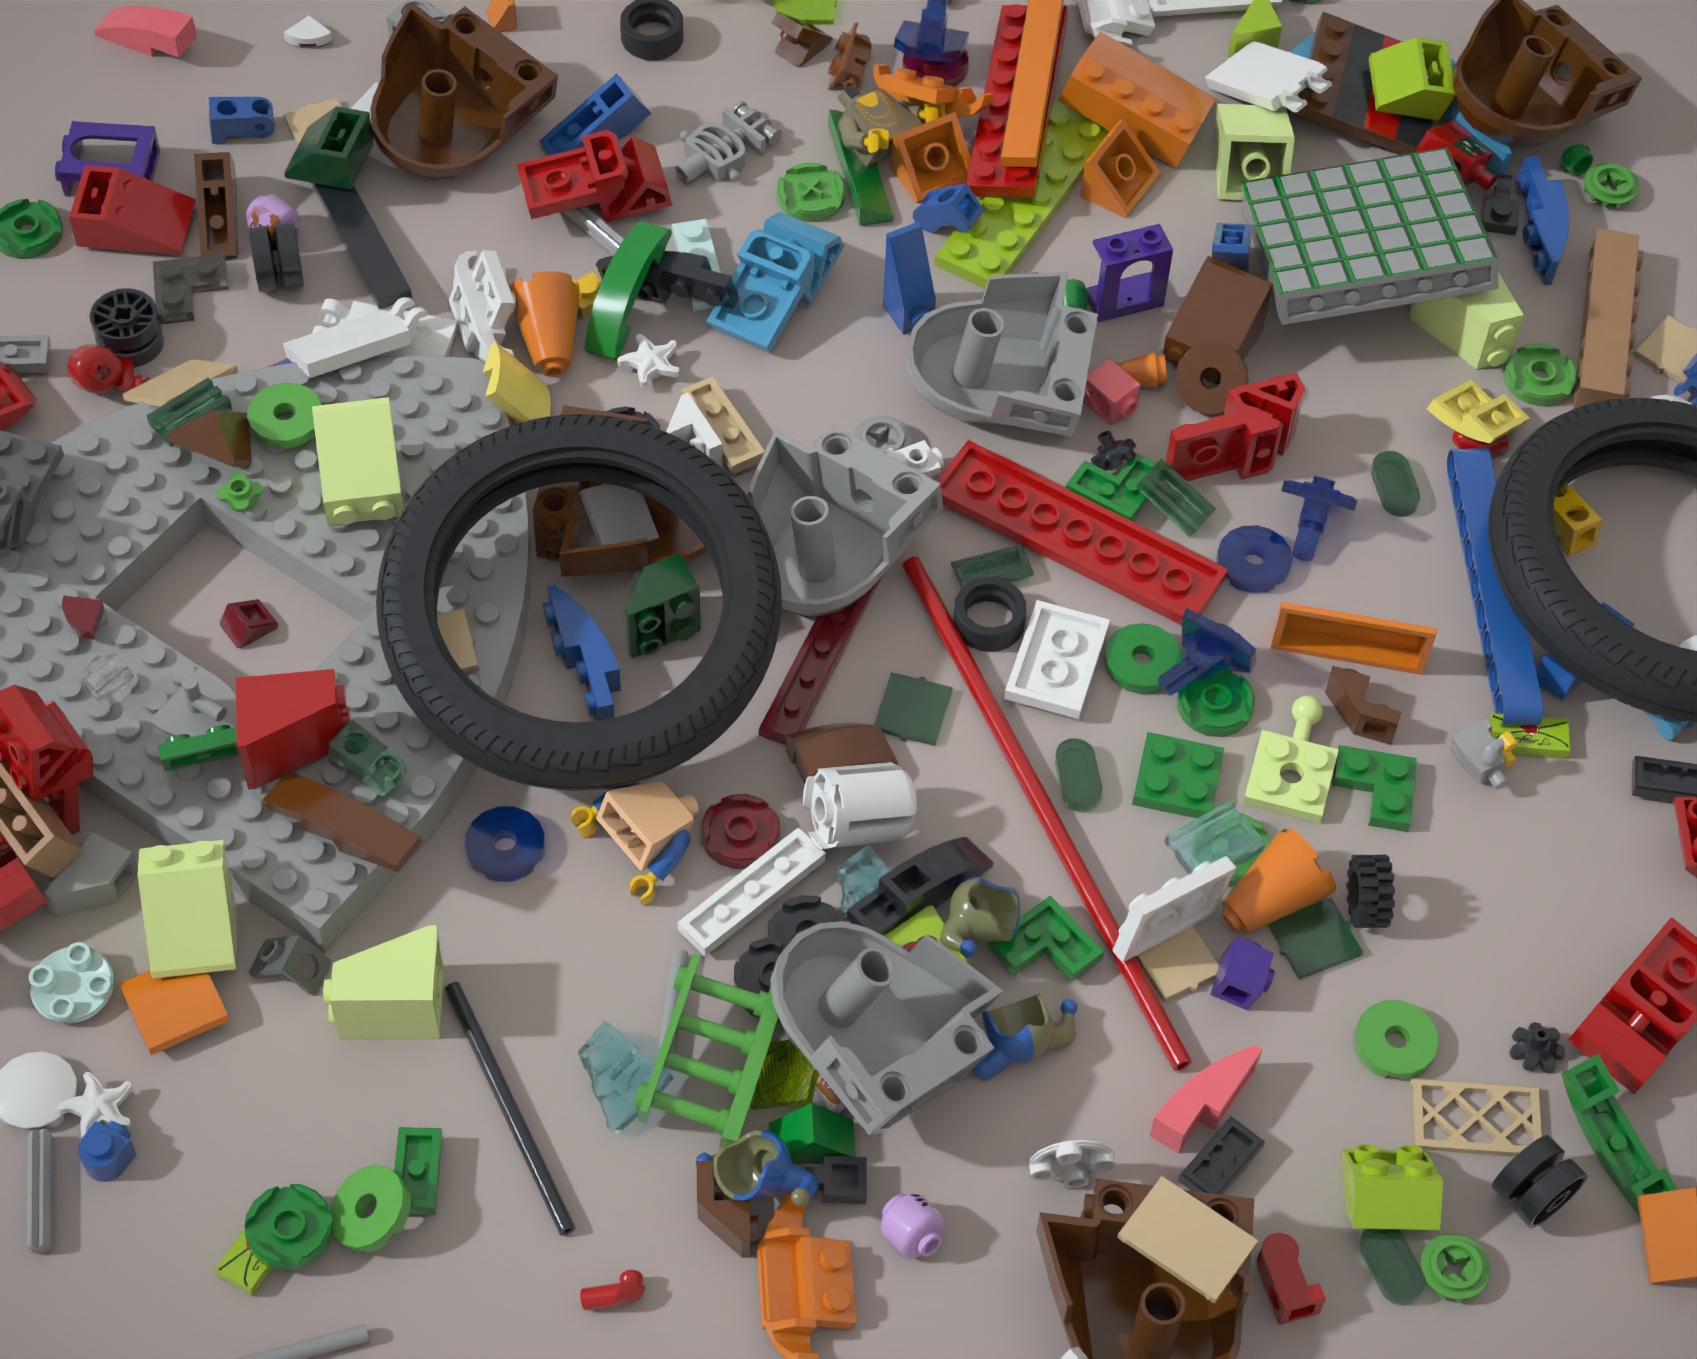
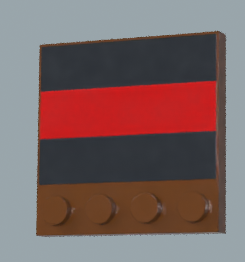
M1323 12L1317 23L1309 59L1320 62V64L1327 67L1328 71L1321 76L1325 80L1330 81L1332 86L1323 93H1317L1313 89L1305 87L1300 91L1299 98L1306 100L1307 105L1298 112H1295V114L1402 155L1414 153L1427 130L1431 129L1433 119L1376 111L1368 58L1372 53L1402 41Z

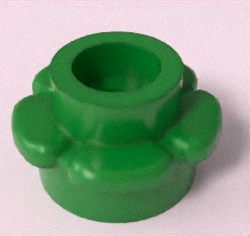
M1583 144L1569 146L1561 156L1562 171L1564 173L1569 172L1573 176H1580L1585 173L1593 163V155L1590 153L1589 147Z

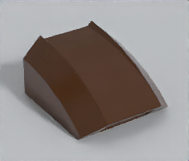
M852 722L835 723L808 728L786 735V753L791 763L795 764L804 785L807 777L815 776L818 772L817 769L888 762L898 765V761L879 725Z

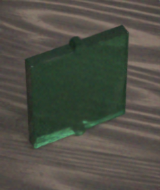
M891 672L874 725H879L884 734L900 737V740L903 742L912 740L936 746L953 687L926 681V678L922 676L917 679Z
M1332 898L1300 909L1268 924L1280 946V955L1286 956L1299 980L1360 957L1363 954V950L1350 930L1351 923L1344 920Z

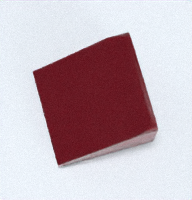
M259 599L228 603L220 620V627L237 648L251 644L276 630L279 625Z

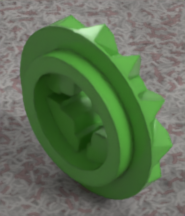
M1616 163L1594 165L1586 172L1583 180L1585 182L1584 192L1591 194V201L1600 200L1604 207L1608 204H1613L1617 209L1623 203L1630 205L1633 199L1637 197L1640 187L1636 175L1628 168ZM1606 181L1612 188H1616V191L1611 190L1609 186H1605Z
M1444 1234L1431 1240L1422 1252L1419 1270L1422 1271L1425 1287L1430 1286L1436 1291L1439 1299L1447 1297L1455 1299L1457 1303L1471 1297L1475 1299L1489 1281L1490 1263L1484 1250L1468 1237L1458 1234ZM1448 1260L1453 1265L1459 1263L1462 1265L1467 1262L1460 1274L1461 1278L1455 1273L1442 1275L1448 1265Z

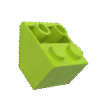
M1414 37L1374 52L1368 58L1376 111L1440 120L1455 97L1453 72L1447 41Z
M1358 1144L1354 1149L1342 1148L1341 1157L1346 1213L1353 1228L1440 1230L1443 1179L1427 1150L1414 1145H1401L1397 1147V1150L1380 1149L1378 1146L1371 1144Z

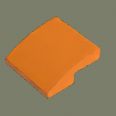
M149 970L119 983L122 994L150 1055L230 1021L208 972L152 979Z

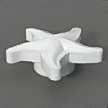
M637 334L636 343L639 345L638 351L625 354L617 359L619 367L631 366L637 369L641 387L647 386V380H655L662 375L679 376V368L672 366L668 362V359L677 348L675 340H671L666 345L654 346L645 336Z
M86 1072L83 1075L84 1082L87 1084L83 1096H77L58 1104L60 1114L73 1113L81 1117V1138L95 1121L105 1126L110 1121H114L126 1129H129L131 1126L130 1119L122 1116L117 1108L132 1090L129 1081H125L117 1088L104 1089L92 1073Z

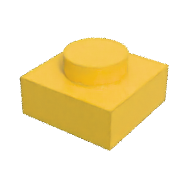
M594 272L573 281L574 283L578 281L580 286L578 313L582 318L591 314L598 289L602 282Z

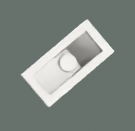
M688 393L681 395L666 432L693 445L723 467L722 442Z

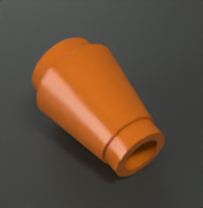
M1153 352L1122 361V363H1115L1140 383L1142 387L1159 388L1158 384H1167L1165 355H1156Z

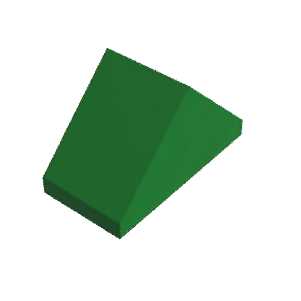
M810 1103L769 1123V1131L784 1141L789 1149L792 1163L795 1165L822 1164L824 1156L856 1157L853 1119L814 1103Z

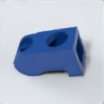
M209 97V123L212 144L226 143V137L250 135L254 138H264L274 132L273 106L268 99L264 97Z
M964 183L928 192L923 199L922 205L916 207L913 211V219L915 223L919 222L922 229L927 232H935L939 227L955 225L959 232L969 231L985 210L968 184Z

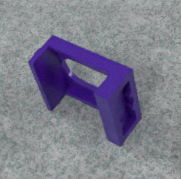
M72 121L69 134L64 135L62 140L63 155L61 161L56 162L55 178L57 182H61L64 196L70 197L73 183L80 182L85 165L121 168L153 181L160 154L155 126ZM102 139L134 141L137 143L132 162L127 164L80 160L84 146L82 140Z
M1160 224L1093 240V245L1101 259L1098 285L1087 287V290L1089 291L1088 303L1093 313L1098 314V323L1164 306L1173 247ZM1139 261H1150L1152 263L1151 272L1121 279L1122 273L1133 263Z

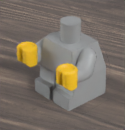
M1485 718L1453 735L1451 751L1462 768L1479 783L1482 784L1490 780L1495 789H1500L1509 782L1504 774V769L1514 765L1516 762V758L1511 750L1517 747V741L1508 731L1497 739L1492 738V725Z

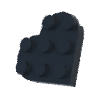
M800 895L786 900L782 903V908L768 922V937L752 942L749 945V949L740 956L739 961H736L734 965V986L757 994L760 991L769 993L771 987L770 979L777 958L797 933L819 923L847 922L843 911L840 909L837 911L832 905L821 902V897ZM746 1008L747 1012H748L750 1015L755 1016V1017H759V1016L753 1015L754 1010H751V1009Z

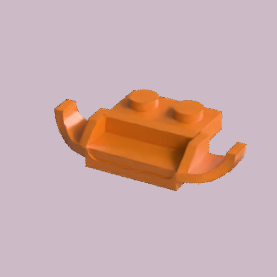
M873 65L877 86L879 89L885 90L894 99L919 106H924L925 102L933 104L945 103V113L956 112L957 117L973 116L981 110L987 109L993 101L994 94H979L977 99L972 88H955L944 85V79L939 77L924 76V78L916 77V71L904 68H897L895 73L891 74L889 65Z
M787 1194L778 1205L766 1224L761 1241L757 1245L761 1328L767 1330L772 1344L785 1359H819L818 1353L812 1352L810 1344V1334L817 1327L850 1330L857 1324L850 1241L810 1237V1229L802 1228L803 1214L808 1203L805 1206H796L791 1201V1194Z

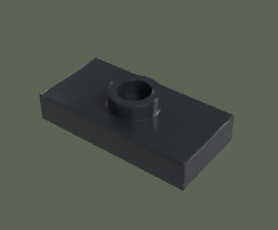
M1635 755L1632 761V796L1673 802L1675 797H1697V764Z
M1230 1116L1183 1170L1178 1181L1190 1191L1223 1195L1263 1149L1265 1141Z

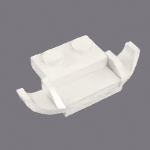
M1077 0L1085 33L1092 34L1094 38L1101 31L1130 48L1133 45L1132 40L1122 38L1124 31L1150 36L1155 28L1148 0Z
M476 250L466 251L459 255L454 266L453 290L449 297V303L455 320H458V329L466 352L474 353L479 360L486 363L490 345L496 342L501 346L506 335L504 327L510 314L515 310L516 299L514 293L510 291L506 280L505 268L501 266L496 251L482 250L474 270H470V268H473L478 254ZM504 348L512 356L514 355L511 349Z

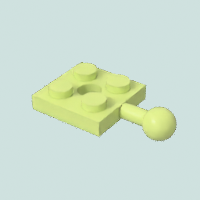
M1304 695L1299 697L1292 706V715L1296 721L1293 738L1265 730L1261 731L1243 804L1321 823L1339 749L1308 742L1312 725L1318 723L1322 718L1323 706L1316 697ZM1285 770H1293L1301 776V780L1297 783H1289L1281 777L1280 773Z

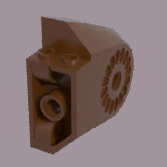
M1495 0L1480 18L1453 70V90L1455 92L1456 104L1464 119L1474 129L1497 142L1517 147L1540 145L1569 130L1628 105L1642 80L1641 76L1560 6L1554 5L1535 11L1523 0Z
M410 1L382 54L381 80L373 96L370 108L371 134L381 152L403 170L428 179L454 178L482 164L556 97L558 75L464 6L454 15H448L441 24Z
M563 405L561 415L593 414L612 416L647 425V418ZM584 481L563 482L539 487L532 510L537 557H544L551 561H560L561 577L636 572L643 570L645 566L680 553L684 562L688 563L708 552L695 532L679 516L646 495H643L659 538L647 542V538L622 543L599 545L579 492L602 485L603 483Z
M1096 1178L1093 1194L1085 1193L1083 1211H1081L1080 1217L1040 1212L1036 1232L1050 1286L1071 1348L1079 1347L1088 1359L1237 1358L1241 1345L1243 1308L1249 1294L1251 1254L1214 1304L1117 1238L1118 1233L1154 1186ZM1184 1190L1248 1234H1253L1255 1199ZM1116 1205L1123 1210V1213H1109L1105 1210L1104 1206Z

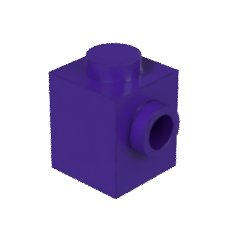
M1236 937L1222 953L1210 995L1248 1011L1262 993H1266L1271 986L1275 970L1270 969L1274 953L1262 948L1255 941Z

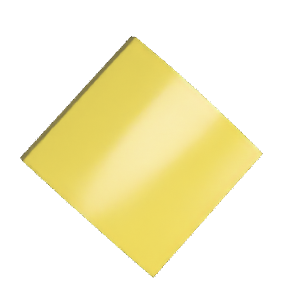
M496 342L491 344L483 373L490 378L485 397L517 423L550 416L551 399L547 384Z
M1471 379L1434 398L1427 407L1430 413L1450 428L1467 437L1486 443L1496 441L1526 424L1530 419L1505 394L1492 400Z

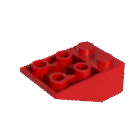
M85 165L69 220L76 245L79 247L182 255L196 200L121 168Z

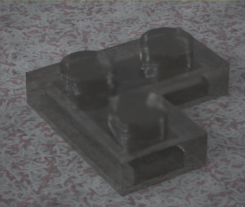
M224 254L153 262L155 303L161 325L195 321L194 293L229 290Z

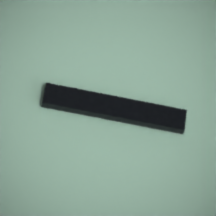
M311 183L378 309L391 306L403 297L411 299V288L354 185L349 190Z

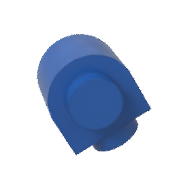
M95 1121L79 1143L78 1154L89 1177L96 1181L107 1182L118 1178L136 1156L132 1142L129 1139L131 1137L130 1132L119 1123L110 1121L105 1126Z

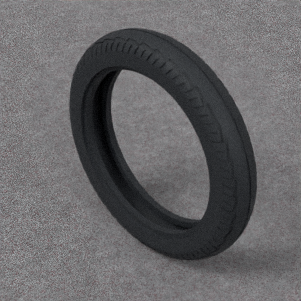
M1619 398L1594 402L1575 408L1553 418L1531 433L1511 455L1497 480L1489 511L1488 537L1498 581L1512 610L1533 639L1555 661L1577 676V678L1594 689L1603 692V694L1626 705H1631L1633 708L1665 718L1697 723V651L1681 648L1646 635L1628 625L1601 605L1585 589L1567 563L1559 546L1553 517L1554 500L1558 491L1576 478L1598 469L1623 465H1645L1675 470L1697 477L1696 405L1666 399Z
M593 414L548 416L511 425L471 443L439 466L407 502L392 529L380 566L376 596L378 632L387 666L403 698L421 722L455 753L490 773L521 784L565 791L609 789L644 781L676 768L714 743L738 719L762 683L775 651L782 610L781 580L770 537L756 508L738 483L705 453L666 431L628 419ZM584 481L617 485L637 491L669 508L695 532L704 544L717 571L723 597V609L714 639L699 664L682 683L659 700L635 712L600 721L565 722L539 718L513 709L488 695L477 686L456 663L442 638L437 623V605L443 574L448 562L461 540L482 517L495 507L517 495L546 485L563 482Z

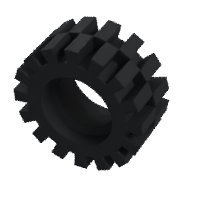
M1387 854L1352 855V860L1349 861L1350 869L1347 870L1349 880L1346 882V889H1348L1347 903H1349L1348 914L1351 915L1350 922L1354 928H1388L1394 915L1392 908H1395V900L1393 899V894H1395V886H1393L1394 873H1391L1393 866Z

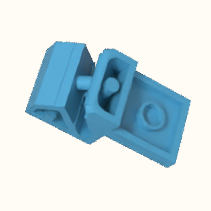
M778 212L766 219L763 231L758 229L750 232L737 254L741 262L732 275V279L740 299L734 309L720 305L715 306L706 321L712 329L771 353L800 301L809 305L813 303L844 248L841 237L782 212Z

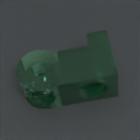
M353 719L328 744L329 763L342 772L345 769L358 780L364 781L378 795L387 796L408 773L405 762L394 751Z

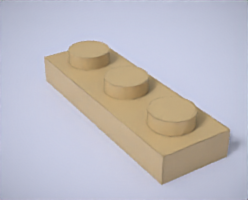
M713 376L681 389V395L688 393L722 442L723 461L733 475L760 463L765 450Z

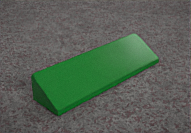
M829 110L828 127L859 225L892 221L893 213L877 164L874 163L866 167L855 151L844 145L841 132L838 129V122L844 112Z

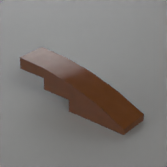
M289 771L281 777L262 800L269 811L297 820L305 832L333 841L339 852L399 872L423 842L420 836L378 811L321 783Z

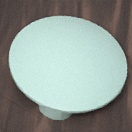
M75 942L69 947L51 953L39 965L31 969L29 973L30 996L35 1008L45 1018L63 1024L78 1023L97 1014L109 1001L114 988L113 970L102 954L89 948L85 943Z

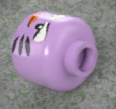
M903 1193L893 1197L884 1206L881 1214L880 1230L889 1243L903 1257L909 1259L920 1256L926 1257L938 1250L942 1243L945 1221L942 1215L924 1196L917 1193Z

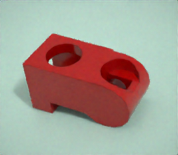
M1273 1233L1267 1236L1262 1243L1257 1258V1268L1278 1324L1281 1325L1320 1314L1326 1298L1320 1283L1307 1285L1298 1262L1299 1246L1297 1242L1288 1234Z

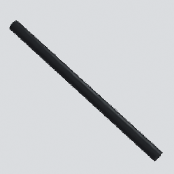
M450 983L445 987L444 991L561 1236L567 1235L576 1228L460 983Z

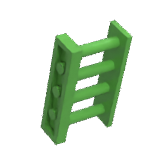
M692 954L689 966L680 965L673 989L680 992L649 1083L640 1082L633 1106L640 1108L638 1121L645 1124L650 1109L653 1107L715 1127L714 1132L722 1134L719 1148H723L734 1143L740 1137L779 1016L773 1005L771 987L769 993L760 991L757 994L698 975L696 973L701 956ZM693 990L754 1010L753 1015L760 1017L756 1031L748 1029L747 1033L684 1013L690 991ZM677 1029L741 1049L740 1053L748 1056L744 1069L735 1068L733 1072L671 1052ZM664 1068L728 1088L727 1092L735 1095L731 1109L722 1107L721 1111L657 1091Z

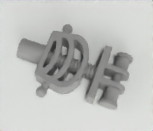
M740 101L734 106L732 111L728 108L722 111L723 125L709 122L700 125L691 135L687 131L680 133L681 141L685 142V156L687 159L675 167V172L678 178L685 184H688L704 172L717 182L729 177L732 181H737L740 178L739 172L745 167V146L743 143L762 156L766 153V139L770 145H775L781 139L782 131L772 127V122L767 117L761 118V113L758 110H751L744 101Z

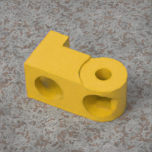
M1567 484L1555 495L1553 517L1555 532L1561 538L1560 546L1568 556H1571L1597 545L1603 519Z

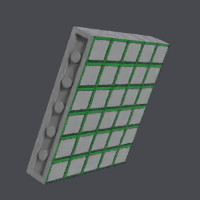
M1448 147L1241 182L1243 213L1247 224L1252 225L1251 237L1266 281L1273 283L1271 295L1282 325L1498 289V257Z

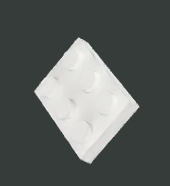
M1036 600L1005 690L1004 699L1079 720L1109 630L1110 620Z
M1227 856L1213 863L1206 861L1182 879L1174 877L1166 882L1160 890L1150 895L1143 893L1136 897L1128 907L1130 911L1125 923L1118 930L1119 937L1112 951L1123 963L1192 925L1194 926L1213 916L1236 870V866Z

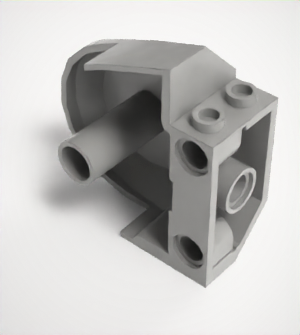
M1069 272L989 276L981 300L943 305L924 314L912 328L904 354L907 374L917 392L936 410L960 421L1016 426L1073 437L1081 416L1098 314L1063 305Z
M835 425L824 436L818 437L811 448L775 429L748 489V497L765 525L776 555L781 580L782 609L809 616H821L840 612L860 599L943 509L940 483Z
M845 921L819 923L797 933L778 956L770 979L773 1005L789 1039L811 1062L869 1136L883 1133L959 1083L994 1049L985 1031L976 1024L974 1018L986 1010L1004 991L927 934L908 952L885 936L863 926Z

